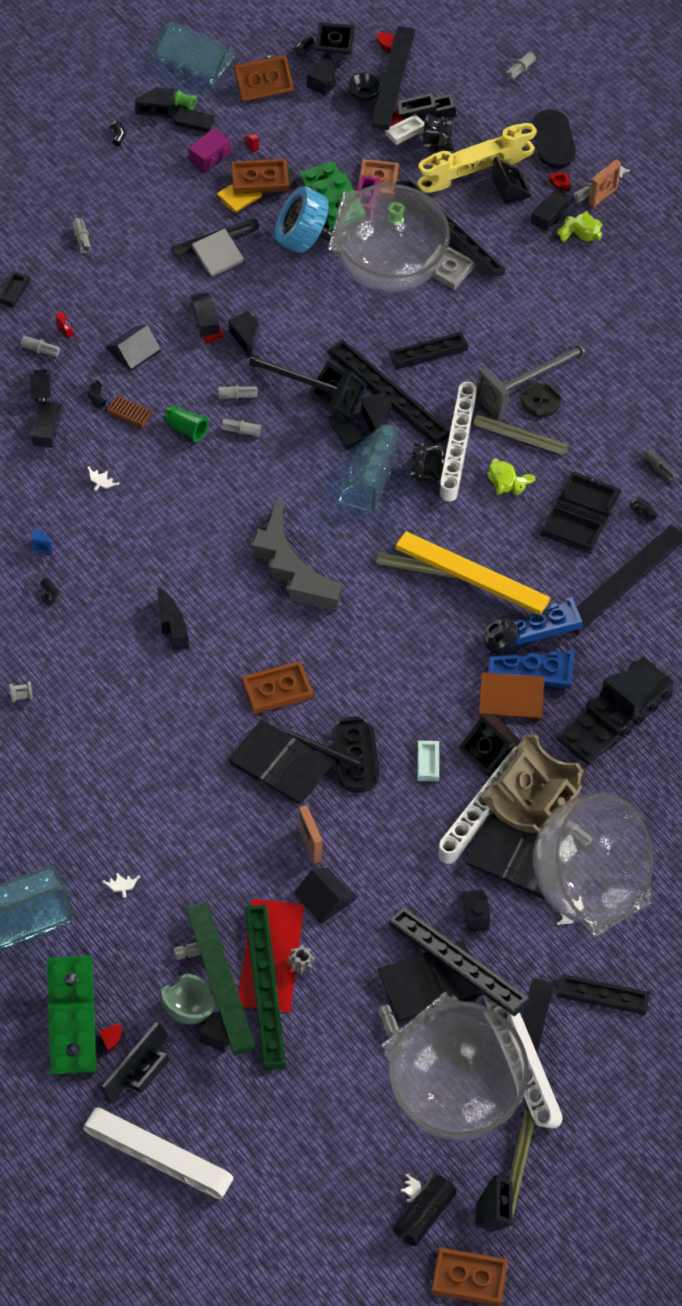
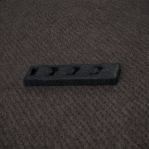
M458 332L389 351V356L397 370L467 351L469 346L463 333Z
M562 974L558 997L646 1015L650 992Z

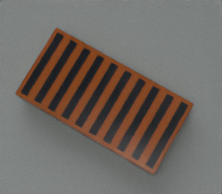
M116 396L107 409L108 414L140 428H143L152 415V410L120 396Z

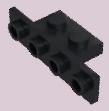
M155 1022L101 1086L109 1102L113 1103L126 1086L143 1093L170 1061L166 1053L157 1050L168 1037L161 1023Z

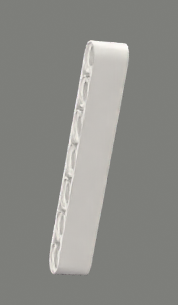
M463 382L458 390L440 484V497L444 501H453L458 495L477 389L472 382Z
M516 747L512 749L441 839L439 859L443 863H454L483 827L488 816L493 814L487 805L481 804L484 801L480 797L491 782H497L516 756L517 753L514 751Z
M484 995L486 1005L534 1122L541 1127L557 1128L562 1122V1114L521 1014L518 1013L515 1017ZM539 1093H540V1094H541V1098H540V1100L538 1101V1095H539Z
M96 1107L83 1127L84 1131L92 1137L216 1199L223 1198L234 1179L224 1169L101 1108Z

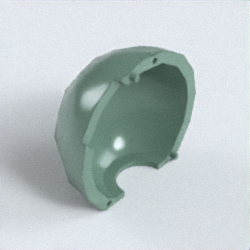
M185 974L171 988L167 985L161 989L160 997L164 1010L171 1019L180 1024L194 1025L203 1022L215 1011L217 1003L211 985L201 977Z

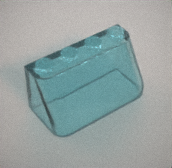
M168 19L152 51L157 56L156 60L164 64L170 62L172 67L178 70L184 68L188 70L187 73L195 77L198 75L203 76V80L211 84L221 79L238 54L230 45Z
M383 425L358 443L339 490V499L343 504L375 513L398 454L400 427Z
M53 865L0 884V948L67 924L73 917L66 885Z

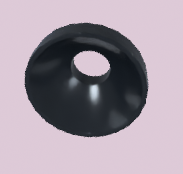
M362 72L353 75L349 79L348 91L353 98L359 101H370L375 99L380 93L381 82L374 74ZM367 91L369 95L362 96L359 92Z
M507 618L492 622L486 627L484 634V644L487 649L495 654L509 650L518 638V626ZM499 626V630L491 635L494 629Z

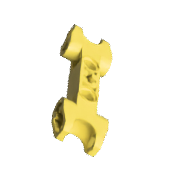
M530 123L513 125L505 128L503 135L496 139L482 142L453 154L448 151L435 153L419 163L418 169L425 176L419 179L417 187L424 193L441 191L450 187L452 179L493 166V159L495 157L509 164L520 162L533 154L535 147L529 140L534 138L537 130ZM529 129L532 131L531 133L522 134V130ZM522 147H528L530 150L522 151ZM431 165V169H425L423 166ZM432 182L430 187H425L422 184Z

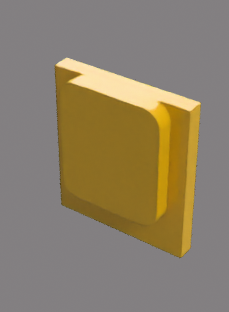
M233 184L218 192L217 196L228 209L238 213L261 198L262 194H234Z

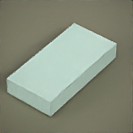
M418 741L417 781L439 782V741Z

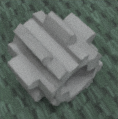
M302 945L298 949H291L290 956L286 961L291 966V972L296 971L302 975L303 971H311V964L315 961V957L310 954L311 949L303 948Z

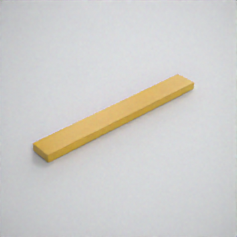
M405 532L396 544V550L538 615L542 614L550 602L549 596L409 532Z

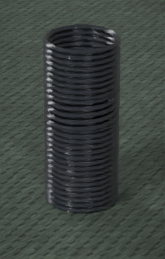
M433 1175L396 1222L395 1226H393L395 1234L406 1244L417 1246L457 1194L454 1185L441 1175Z

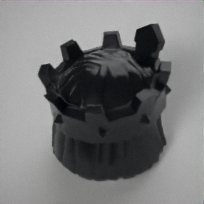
M430 114L426 115L423 132V145L425 148H437L440 152L454 150L453 144L449 143L452 135L451 117L436 118Z
M414 442L413 454L406 462L408 468L412 469V473H410L411 480L418 479L420 481L428 479L437 483L441 472L442 445L433 444L428 446L423 443L418 444Z

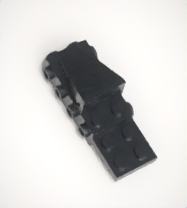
M645 657L638 661H633L627 671L606 677L603 680L600 695L588 701L586 711L557 736V740L589 766L613 743L616 745L619 741L626 738L648 715L654 713L664 701H667L673 694L674 681L668 674L663 673L652 661H648Z

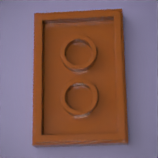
M286 55L233 65L241 102L294 91Z
M286 159L231 162L234 194L290 191Z
M301 661L241 677L242 685L254 715L314 698Z
M482 673L479 715L542 719L545 677Z
M439 1247L431 1294L501 1306L508 1259Z

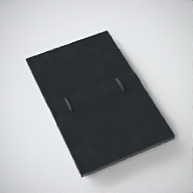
M571 471L540 535L591 554L621 493V489L595 478Z
M262 719L228 758L231 765L256 780L260 778L299 804L304 802L334 765V762Z
M488 816L465 863L495 877L500 876L514 882L517 888L548 901L572 851L532 833L515 829L501 820Z
M464 940L454 943L470 955ZM427 952L377 968L399 1021L434 1010L436 1007L448 1003L454 1005L483 995V993Z

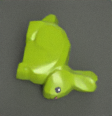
M587 211L576 218L568 216L564 221V226L557 230V234L560 235L563 242L567 241L572 233H575L581 240L588 242L600 240L602 237L600 231L602 223L591 217Z
M496 458L491 462L489 466L490 471L487 472L490 481L493 482L497 490V495L510 491L514 495H519L524 491L527 484L535 481L534 475L516 476L514 467L511 464L499 461Z

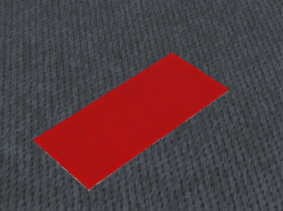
M252 899L251 906L267 905L280 1012L290 1013L296 971L291 972V966L286 961L290 956L291 949L299 948L304 904ZM247 933L239 998L244 1008L256 1009Z

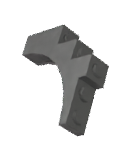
M277 499L275 507L271 506L269 512L270 522H266L264 530L258 529L256 537H252L250 548H253V557L270 561L268 570H271V579L288 582L287 592H289L290 601L337 611L342 597L343 583L327 579L314 572L295 555L286 540L283 529L285 501Z

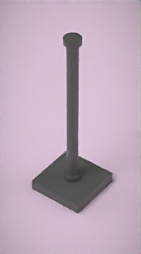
M578 344L574 349L504 384L487 367L479 370L476 383V399L499 421L505 415L510 395L509 389L578 355H584L586 352L582 344Z

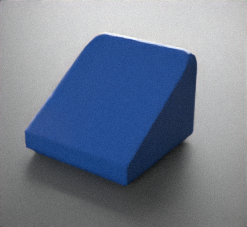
M34 528L31 537L32 550L52 554V539L39 529Z

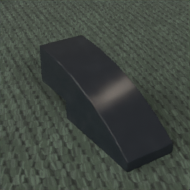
M433 93L397 101L400 116L403 118H409L415 114L421 120H425L427 114L436 118L457 117L452 93L439 97H434Z
M561 191L553 192L532 212L531 224L547 231L553 223L556 224L572 204L574 198Z
M210 293L190 295L200 337L219 334V321Z
M42 401L32 433L33 446L53 448L62 403Z
M157 588L162 634H171L172 650L189 649L187 627L180 610L162 588Z
M532 978L528 994L530 1004L525 1007L523 1022L538 1054L554 983Z

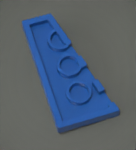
M573 597L566 598V602L560 605L555 603L549 606V610L541 615L533 613L525 621L522 619L515 621L519 629V635L513 646L583 628L582 619Z
M568 650L567 653L555 651L545 655L531 653L528 656L521 657L517 655L490 657L488 673L545 677L544 686L571 689L575 650Z

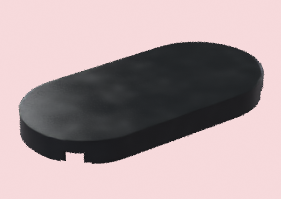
M557 110L538 112L534 116L532 124L537 130L534 139L539 159L542 163H546L549 167L555 169L569 166L575 159L576 149L568 118Z
M360 717L343 718L339 721V724L335 725L332 732L333 749L362 761V767L356 769L335 759L337 779L339 784L347 791L364 793L375 787L379 780V763L374 729Z

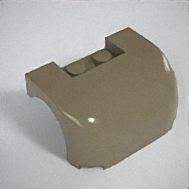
M536 734L525 735L514 750L517 753L498 781L491 782L480 798L501 821L513 828L527 833H544L552 830L558 824L582 788L580 785L582 769L578 763L561 762L547 754L540 746Z

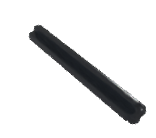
M254 218L224 229L233 238L259 229V222ZM218 231L173 245L171 252L176 257L194 251L192 248L193 243Z

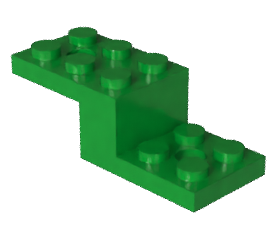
M335 161L299 172L304 187L310 188L327 198L329 208L326 223L329 229L365 218V213L346 173L340 174Z
M92 955L47 958L51 1074L97 1072ZM68 973H73L77 977V982L73 986H69L64 982V976ZM74 1043L78 1045L80 1051L76 1056H70L67 1053L66 1048L69 1044Z

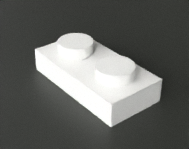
M415 114L391 126L389 130H385L386 136L397 145L423 132L424 122Z

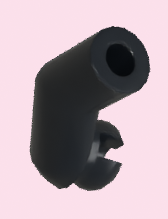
M309 36L297 41L294 46V52L296 51L298 57L306 54L304 48L314 44L313 37Z
M114 121L110 124V129L116 133L112 143L115 146H120L126 136V131L120 121Z
M94 380L89 385L88 398L99 408H103L107 401L100 396L102 383Z
M640 497L633 498L634 500L630 501L629 505L632 510L642 509L648 521H653L657 518L649 502Z
M46 577L40 582L46 590L45 595L42 596V601L46 605H52L55 603L59 591L51 580Z

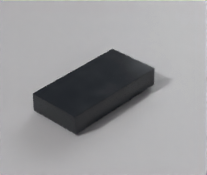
M179 108L174 125L208 133L213 126L215 116Z
M12 271L0 291V304L14 308L30 283V276Z
M340 413L328 417V422L346 449L364 442V437L353 420L344 418Z

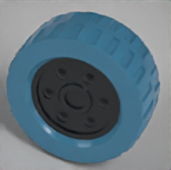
M299 187L289 196L280 211L275 226V239L277 243L297 253L307 251L318 237L340 247L345 243L347 235L336 228L329 229L325 223L329 208L327 198L307 187Z

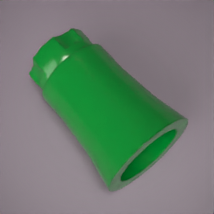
M169 406L163 416V422L183 433L194 442H199L204 437L209 426L208 417L191 413L180 407Z

